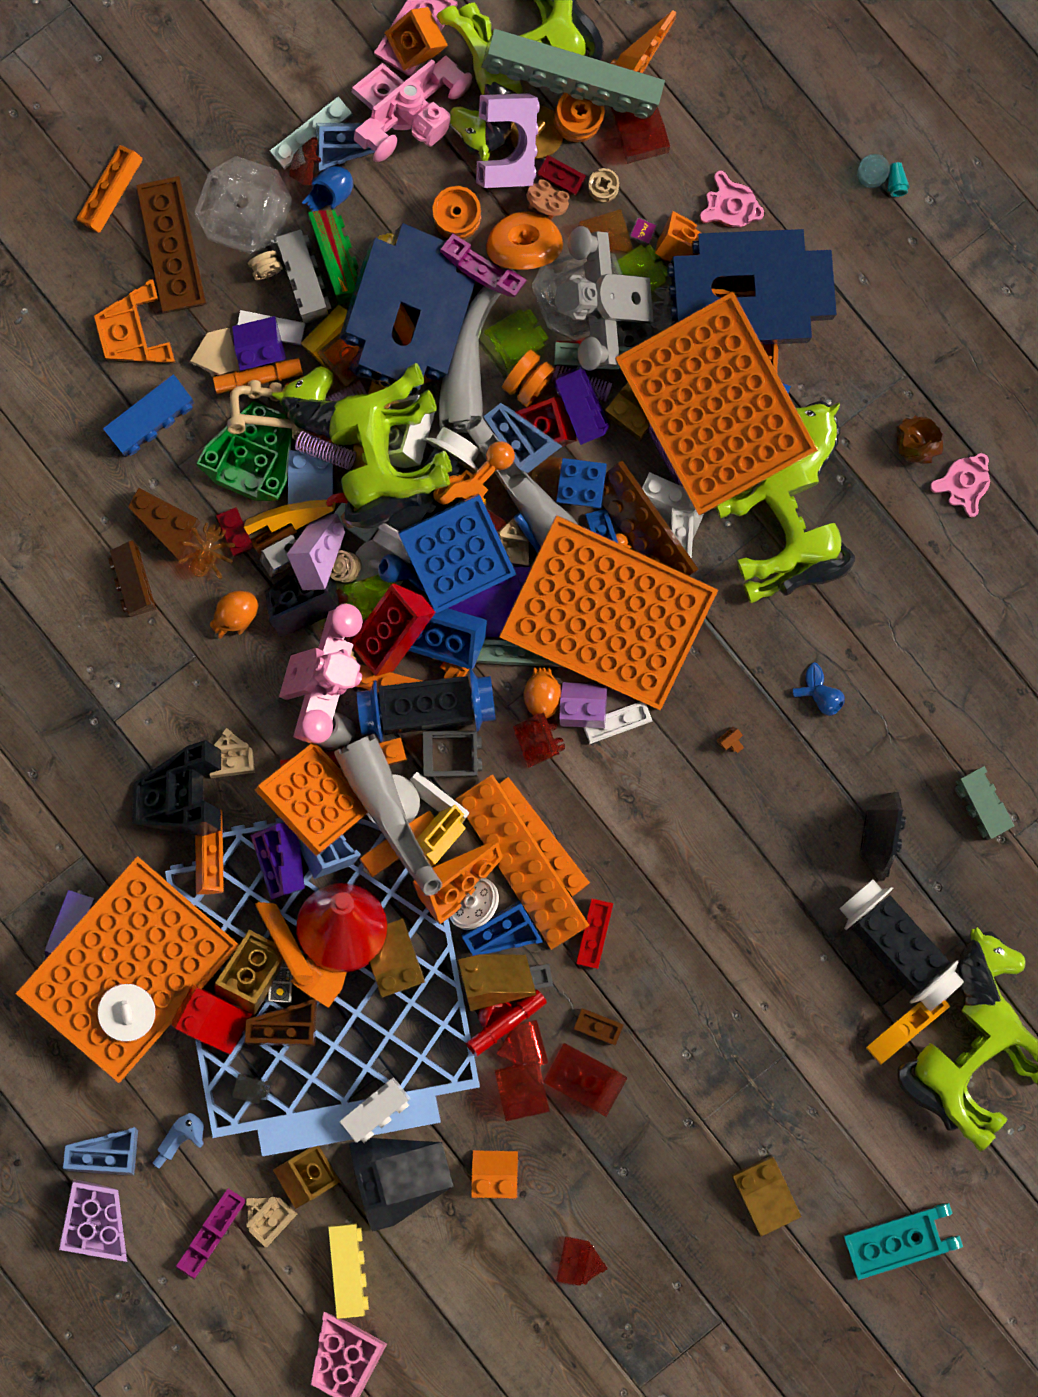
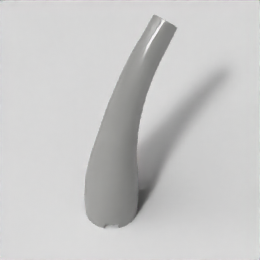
M502 266L500 267L504 271L508 269ZM486 286L481 288L465 313L448 373L442 379L439 404L440 429L443 427L453 428L455 433H468L465 429V424L472 417L480 415L484 419L479 337L490 309L501 295Z
M479 415L468 420L465 424V429L487 461L486 453L488 448L500 440L491 431L482 416ZM515 462L507 469H496L495 474L530 526L540 547L556 515L578 524L526 472L520 470Z
M375 733L351 743L341 750L335 751L334 754L350 787L373 818L407 871L420 886L424 894L434 895L442 887V882L432 869L408 823L391 769Z

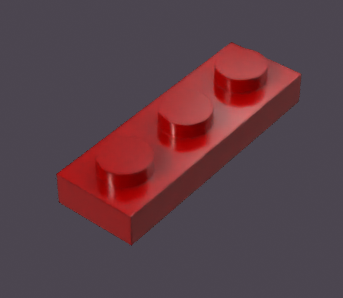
M591 899L586 920L589 926L584 929L576 964L599 968L614 903Z

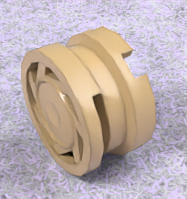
M606 168L598 169V171L592 173L588 185L591 197L602 203L613 200L619 190V179L616 173Z
M268 251L249 260L248 265L253 267L255 280L266 279L283 269L281 262H278L276 259V251Z
M339 550L330 577L344 583L355 581L360 576L358 575L360 569L362 570L360 558L354 553Z

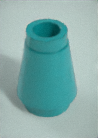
M892 163L889 165L888 191L893 197L905 196L908 194L910 186L902 163Z

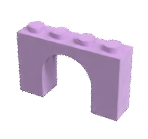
M531 94L480 95L479 118L487 122L512 121L516 125L519 134L517 147L507 158L495 161H477L476 183L484 188L533 186V180L536 177L534 161L537 155L535 141L538 134L537 113L539 112L537 97Z

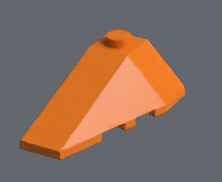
M494 840L433 867L432 869L442 882L441 889L434 895L424 894L417 882L413 881L418 897L437 923H443L456 913L462 906L460 902L468 893L472 895L476 890L473 888L481 878H486L501 861L503 856L499 843Z

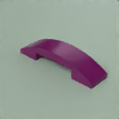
M455 234L449 237L440 251L451 263L487 288L515 298L527 280L509 268L504 271L472 251L470 249L471 244Z

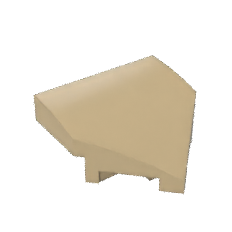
M229 328L207 333L191 358L190 363L203 368L212 377L233 373L234 371L239 372L240 368Z
M512 519L497 533L512 566L527 567L529 566V540L515 520Z
M226 728L222 733L223 735L214 745L221 749V770L210 773V777L217 778L255 773L253 750L249 747V744L243 742Z
M247 1198V1228L264 1247H268L297 1213L281 1198Z

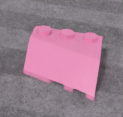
M324 1312L311 1385L333 1397H360L387 1343L345 1320L337 1319V1317Z

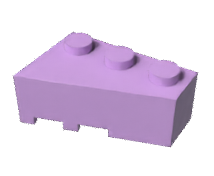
M327 514L310 522L287 553L302 590H321L327 586L345 534L344 526L338 514Z

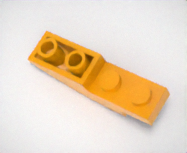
M944 1000L933 1010L929 1011L920 1001L866 1047L867 1050L881 1065L946 1011L950 1005Z

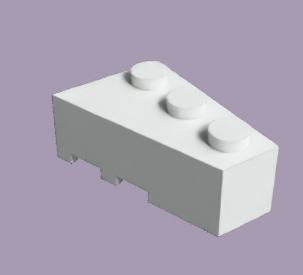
M393 1077L344 1117L340 1123L356 1143L360 1140L364 1143L374 1135L372 1132L374 1128L378 1125L383 1128L392 1120L389 1117L395 1111L400 1114L409 1106L407 1101L410 1100V1097Z

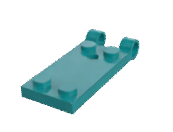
M943 1203L927 1210L844 1235L857 1279L861 1280L962 1248L963 1244L960 1235L941 1241L934 1220L953 1214L950 1203ZM913 1233H918L920 1236L916 1242L911 1240Z

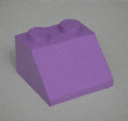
M563 682L560 700V725L566 727L605 728L607 686L593 683Z

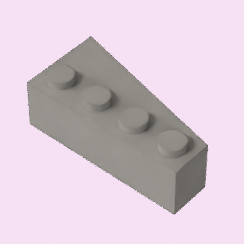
M300 229L276 237L303 322L308 324L326 318L329 315L327 310L331 309L328 296L323 297L321 289L325 288L321 276L316 277L314 271L318 266L314 255L310 256L307 249L311 247L308 235L303 236Z

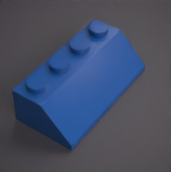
M173 374L103 429L125 457L128 454L132 456L140 450L142 443L145 441L150 442L156 438L159 430L163 427L167 429L173 425L177 416L180 414L185 415L191 411L192 405L195 402Z
M447 608L434 614L408 651L467 669H473L485 641L487 620Z

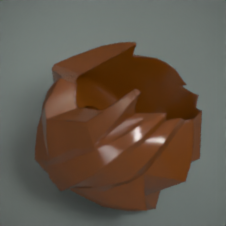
M915 415L911 419L905 418L896 427L899 432L897 438L899 454L906 461L928 464L932 463V457L942 454L943 433H941V428L932 419Z

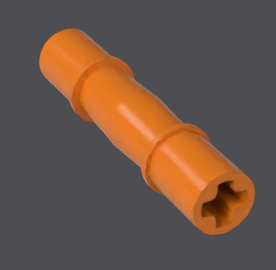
M296 358L275 362L273 365L255 367L238 373L234 371L233 373L215 376L213 381L216 393L220 394L232 391L238 386H248V382L252 380H258L261 384L278 379L282 381L283 379L301 376L303 371L300 359Z

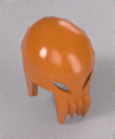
M240 590L228 593L219 600L214 618L210 622V627L213 628L215 634L218 633L219 639L228 631H237L241 635L246 630L258 610L256 597L250 592Z
M535 667L532 676L524 688V702L527 710L534 717L548 719L559 708L561 684H558L557 680L552 676L550 667L547 669L545 667H540L539 669Z

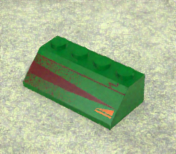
M335 210L308 212L338 304L349 302L358 279L355 270L359 269L356 257L350 256L348 249H351L352 246L348 235H343L342 228H345L342 216H337Z

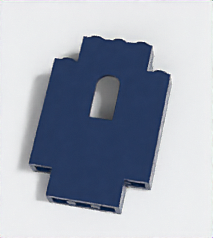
M402 223L395 230L391 244L378 238H374L370 242L339 339L344 340L347 345L359 347L357 355L349 362L347 370L352 371L358 377L371 379L375 384L389 387L398 381L406 372L407 367L415 363L420 367L423 377L425 374L431 380L440 381L447 375L475 280L457 273V267L441 253L440 250L446 241ZM400 303L420 311L411 341L406 346L398 345L392 338V329ZM421 385L413 387L409 395L413 396L420 390Z
M804 229L698 233L695 240L692 241V252L696 255L673 256L671 262L667 265L668 277L672 278V285H669V298H673L674 306L670 309L671 320H675V324L720 299V297L714 295L711 289L712 281L719 277L754 276L755 297H737L762 345L808 343L812 339L811 321L833 320L837 315L832 250L805 251Z

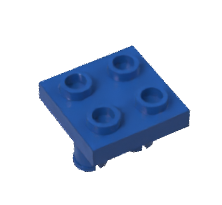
M562 458L557 503L601 508L607 464Z

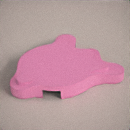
M723 171L715 173L714 181L718 187V192L707 193L708 207L701 212L699 216L702 223L719 222L731 228H740L751 222L760 221L764 216V210L756 201L753 191L742 184L733 183Z
M979 453L974 457L958 459L950 466L943 478L935 480L930 484V490L933 493L949 492L951 495L948 500L950 505L962 506L968 517H975L979 512V500L986 493L990 485L988 457L983 453Z

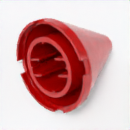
M338 883L317 890L304 902L298 914L297 937L302 951L317 966L329 971L350 972L365 967L381 952L386 941L387 919L382 905L369 891L353 884Z

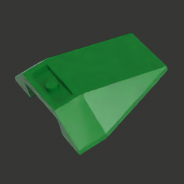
M255 401L240 413L288 419L287 415ZM245 424L246 429L243 433L232 434L228 432L226 426L205 446L196 466L215 484L254 501H278L287 483L289 450L291 449L292 440L291 428Z

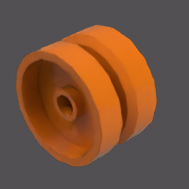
M564 93L555 108L553 117L555 128L568 141L576 143L585 142L594 137L599 130L604 118V106L595 105L591 100L575 99L571 97V94Z
M462 186L448 187L438 194L432 208L434 224L439 233L448 239L452 234L463 240L472 236L479 228L481 222L480 202L476 194Z
M529 350L520 359L502 385V389L510 395L520 390L518 401L525 407H528L542 393L556 370L548 362L542 363L537 368L540 356L533 350Z

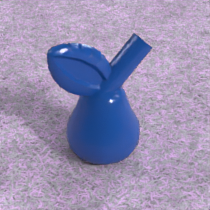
M395 554L386 555L381 559L378 573L383 581L394 583L408 579L414 586L425 591L417 573L414 572L415 569L412 563L408 565Z
M812 663L808 667L805 676L808 687L793 688L794 697L812 696L823 714L826 716L835 715L844 705V693L837 688L823 685L824 673L817 663Z

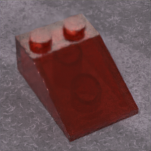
M611 107L627 164L669 153L670 143L658 107L650 118L645 119L638 118L631 112L615 111Z
M564 1043L543 1083L607 1117L627 1077Z

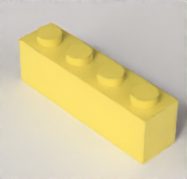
M357 1223L330 1225L329 1238L337 1319L364 1316L365 1310H369L368 1296L363 1294V1287H367L366 1273H361V1264H365L364 1251H359V1242L363 1241L362 1229L357 1228Z

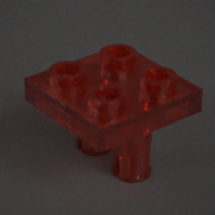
M544 712L513 726L528 768L559 755V751L565 749V744L557 745L563 742V739L561 737L554 739L551 732L557 729V723L550 725L551 722L556 721L555 718L550 717L546 719Z

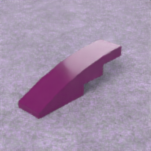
M228 1188L176 1265V1268L195 1280L247 1200Z

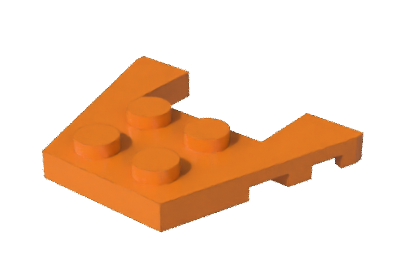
M153 279L94 316L106 360L175 363L170 342L147 347L137 310L138 305L159 300Z

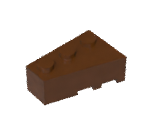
M138 488L128 506L129 509L180 560L200 521L185 511Z
M316 999L247 1019L245 1043L247 1045L315 1047Z

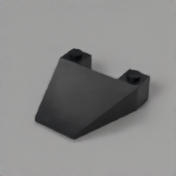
M206 740L188 745L133 783V824L197 836H205L221 831V810L203 801V776L221 770V749Z

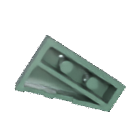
M983 766L955 781L957 785L955 790L961 799L964 798L967 802L966 810L970 817L976 818L979 824L977 829L980 835L990 840L1014 827V824L1003 802H1000L996 795L994 784H990L985 775L987 770Z

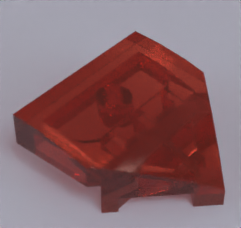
M312 137L294 153L289 176L303 185H312L314 162L321 163V158L316 155L317 137Z
M537 1020L517 1025L508 1033L496 1055L517 1065L519 1069L524 1068L526 1070L548 1064Z
M565 1236L556 1281L578 1286L586 1285L592 1278L608 1269L596 1252L595 1247L588 1240Z

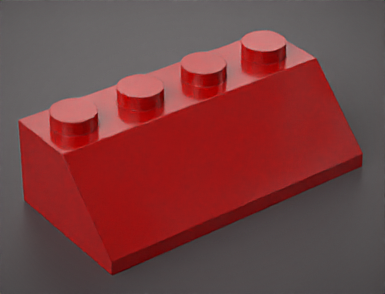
M391 584L350 643L353 644V649L375 676L393 672L436 612L423 596L397 584Z

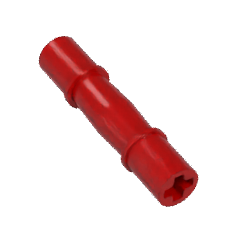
M536 989V995L526 997L517 1002L515 1007L500 1016L489 1027H484L482 1031L466 1042L469 1051L475 1057H478L493 1044L495 1045L498 1039L512 1031L524 1019H529L531 1015L547 1004L542 993Z

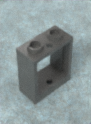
M477 731L423 732L424 777H478V772L482 771V758H477V749H482L481 736H477ZM471 738L472 770L433 771V739Z

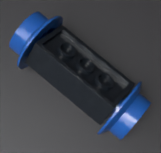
M470 669L472 692H470L468 676L379 686V693L377 681L374 680L370 690L357 691L361 734L365 736L375 733L382 743L383 731L385 735L474 725L472 710H474L476 730L478 732L482 722L496 721L491 676L477 678L473 670Z

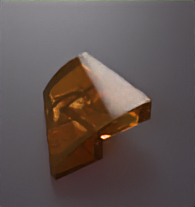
M621 209L579 222V226L586 227L590 233L597 231L607 232L610 251L619 250L625 251L628 254L633 253Z

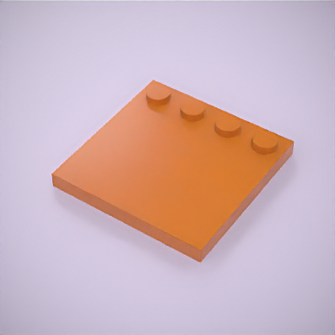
M314 742L255 789L261 798L315 856L319 855L368 814V811L350 787L343 771Z

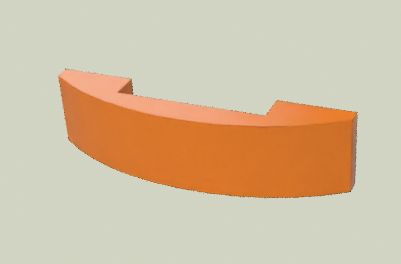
M431 811L424 813L409 823L416 839L435 818ZM385 839L359 860L373 878L399 859L387 839Z

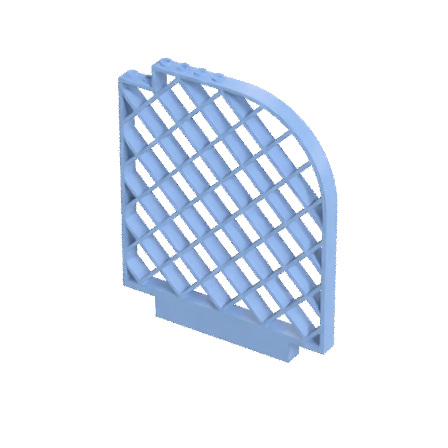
M281 818L275 819L276 823L267 824V821L253 823L254 827L251 828L239 825L231 827L232 831L224 832L223 839L235 836L236 839L223 856V868L241 842L255 850L254 844L244 837L245 834L256 833L284 821ZM361 819L357 822L358 824L381 831L377 824L371 821ZM381 833L370 850L384 841L385 836L383 833ZM196 861L192 862L193 866L184 867L183 864L170 866L171 870L165 871L167 882L195 907L198 906L224 924L221 929L225 933L230 928L241 937H245L246 933L232 923L251 896L260 902L270 903L254 892L264 878L262 870L250 887H247L223 870L225 878L246 891L227 920L200 902L204 895L197 894L194 898L175 885L173 875L196 871ZM362 863L359 867L353 864L349 867L355 873L347 884L354 885L358 877L362 875L388 893L381 903L383 909L390 899L394 897L419 914L420 917L409 932L410 939L424 919L446 933L448 946L434 966L417 956L418 962L431 970L425 978V983L420 985L412 999L402 992L394 993L408 1004L390 1031H387L361 1013L378 988L374 974L365 967L360 968L359 970L374 979L375 983L357 1009L338 996L335 998L334 1001L352 1012L353 1015L335 1041H332L316 1030V1036L331 1047L313 1074L284 1055L290 1046H283L279 1052L270 1045H260L276 1056V1058L259 1083L256 1084L230 1066L245 1044L246 1029H244L242 1033L244 1035L225 1062L206 1050L204 1043L195 1038L213 1138L258 1130L262 1156L353 1139L340 1121L366 1100L349 1102V1098L367 1072L385 1084L389 1081L388 1078L371 1066L390 1039L418 1058L400 1085L403 1089L422 1061L451 1080V1083L405 1091L410 1097V1100L407 1101L409 1106L400 1114L397 1111L391 1114L389 1117L392 1120L383 1128L379 1125L372 1130L374 1135L440 1123L441 1119L436 1095L480 1087L475 1057L468 1048V1057L455 1076L425 1057L444 1029H447L464 1042L469 1041L471 1035L449 918L444 921L443 926L427 915L429 913L427 908L422 912L395 893L409 873L406 868L390 890L363 871L365 867ZM309 870L304 876V886L307 885L316 892L319 888L309 882L312 877ZM302 890L293 893L282 910L279 909L283 918L297 926V920L289 916L287 912ZM268 930L263 936L267 939L271 937V934ZM448 953H450L454 980L438 970ZM222 965L219 970L223 972L225 966ZM434 974L453 985L457 991L458 1001L444 1021L415 1002ZM266 996L264 999L266 1003L257 1016L265 1014L271 1005L277 1010L285 1008L276 1001H268V996ZM412 1006L441 1025L422 1054L393 1035ZM459 1007L465 1036L448 1025ZM357 1017L386 1036L367 1064L339 1045ZM335 1049L363 1068L345 1097L316 1078ZM206 1057L221 1067L211 1082ZM280 1060L309 1079L290 1107L262 1088ZM470 1062L473 1079L458 1081L459 1076ZM225 1071L253 1089L235 1117L216 1105L213 1099L212 1090ZM312 1083H315L342 1103L294 1113V1109ZM258 1093L286 1112L284 1115L242 1123L239 1121ZM216 1113L231 1122V1125L218 1127Z

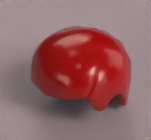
M505 1002L479 1009L478 1020L483 1027H489L500 1016L512 1009L511 1004Z

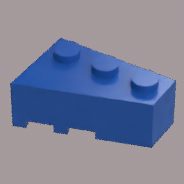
M520 901L496 913L484 925L461 933L473 956L543 942Z

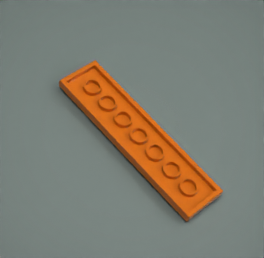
M490 775L455 799L458 804L469 811L467 818L483 844L485 845L494 840L499 843L503 858L497 866L551 950L589 926L494 775Z

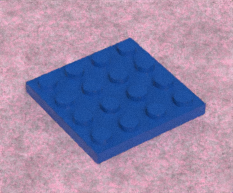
M476 494L397 532L436 614L516 575L480 494Z

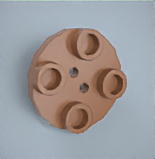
M539 180L538 183L530 186L526 194L527 200L530 203L528 208L531 210L535 208L548 215L551 221L553 217L564 214L569 205L568 200L570 197L568 193L551 186L546 180Z

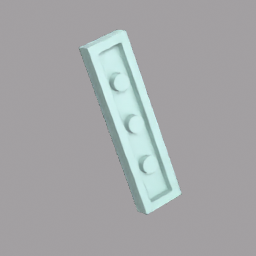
M337 97L271 149L270 152L279 164L286 169L316 145V123H344L352 116V113L342 100Z

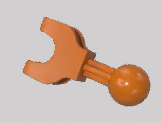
M503 441L490 445L486 453L487 461L474 475L466 470L462 475L449 476L450 485L436 488L433 493L434 499L440 504H448L457 497H460V502L476 494H480L483 500V496L488 491L483 483L496 469L504 470L513 464L515 452L512 446Z

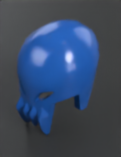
M339 166L324 169L309 182L310 185H313L312 191L307 195L302 204L307 203L306 206L310 205L309 209H312V211H318L325 206H331L330 209L334 210L350 196L353 188L352 175L348 170Z

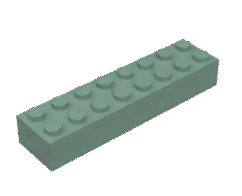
M494 29L488 41L481 68L486 69L487 72L492 74L501 73L507 75L512 80L519 81L521 79L528 81L532 86L548 87L552 92L571 94V97L575 99L591 100L595 105L611 106L615 111L634 113V116L642 119L650 118L659 106L665 83L663 79L498 29Z

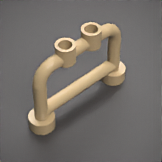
M252 380L248 382V386H238L231 391V418L227 420L228 432L240 434L245 431V424L291 428L294 440H297L302 431L310 434V432L304 429H299L289 419L240 414L239 395H248L253 399L261 396L270 397L273 401H279L272 396V392H281L282 385L280 383H271L269 388H262L260 381Z

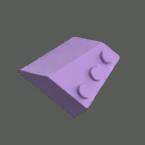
M73 1179L59 1250L127 1262L117 1189Z

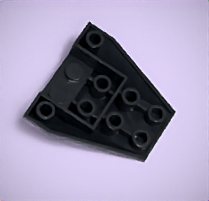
M892 792L868 809L865 814L859 856L877 881H885L886 877H889L890 868L896 853H900L902 847V839H899V834L901 830H904L906 817L902 816L903 808L899 792Z
M369 1138L364 1143L362 1140L357 1143H349L362 1202L372 1232L398 1224L453 1187L442 1142Z

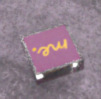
M637 217L629 238L650 246L658 225Z

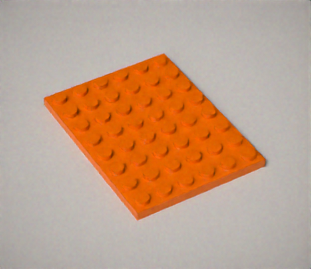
M734 292L727 294L616 357L621 370L698 515L706 513L818 451Z
M556 515L499 637L661 710L718 589Z
M137 856L16 994L113 1079L120 1083L171 1025L191 985L194 984L203 988L239 947V944ZM122 984H132L141 987L151 996L155 1005V1019L152 1027L144 1036L133 1041H120L112 1038L103 1030L98 1019V1007L103 996L113 987Z

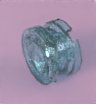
M879 154L866 156L858 168L857 176L859 181L868 188L882 186L890 172L889 163Z

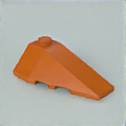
M672 10L620 54L617 60L613 59L611 64L643 73L675 21L677 12Z
M672 211L657 242L655 254L670 262L673 256L696 255L692 252V241L695 240L698 233H701L696 229L698 225Z
M307 957L306 962L313 973V977L301 984L297 983L294 978L290 982L329 1008L342 990L347 972H333L317 966L311 958Z

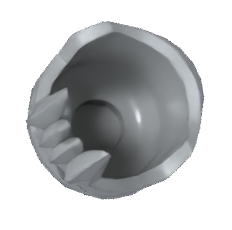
M334 712L331 736L326 741L316 744L326 750H337L347 746L356 735L355 724L347 716Z

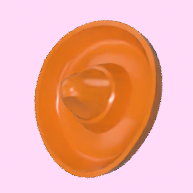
M523 211L505 217L494 226L488 237L486 251L489 258L499 266L516 270L534 269L545 266L558 258L563 249V239L559 229L549 218L535 212Z

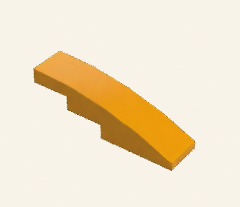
M310 500L284 505L247 519L244 529L249 535L268 525L271 532H274L292 523L295 530L334 511L336 503L328 507L326 505L327 500Z

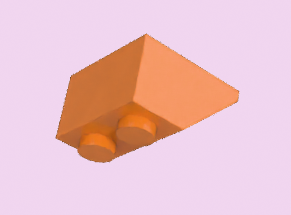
M428 7L411 9L385 32L404 71L435 57L448 46Z
M473 1150L472 1198L517 1199L518 1151Z

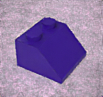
M276 316L232 326L234 347L240 370L286 359Z

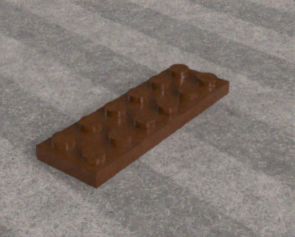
M180 176L136 185L162 312L169 313L206 305Z
M620 461L607 471L602 504L627 537L634 550L688 576L698 571L699 569L625 463Z

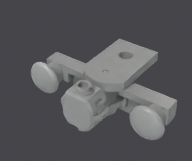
M579 226L569 235L568 250L571 256L577 260H583L587 257V262H584L585 278H582L580 275H569L567 281H563L556 289L555 304L558 307V312L572 317L573 320H584L586 316L589 317L591 337L585 338L579 345L578 361L584 369L591 371L597 367L609 368L619 365L616 357L619 356L616 321L650 323L654 322L650 278L612 274L608 233L598 231L590 233L586 227ZM632 295H633L634 300H635L634 303L632 302V299H631V296H632Z

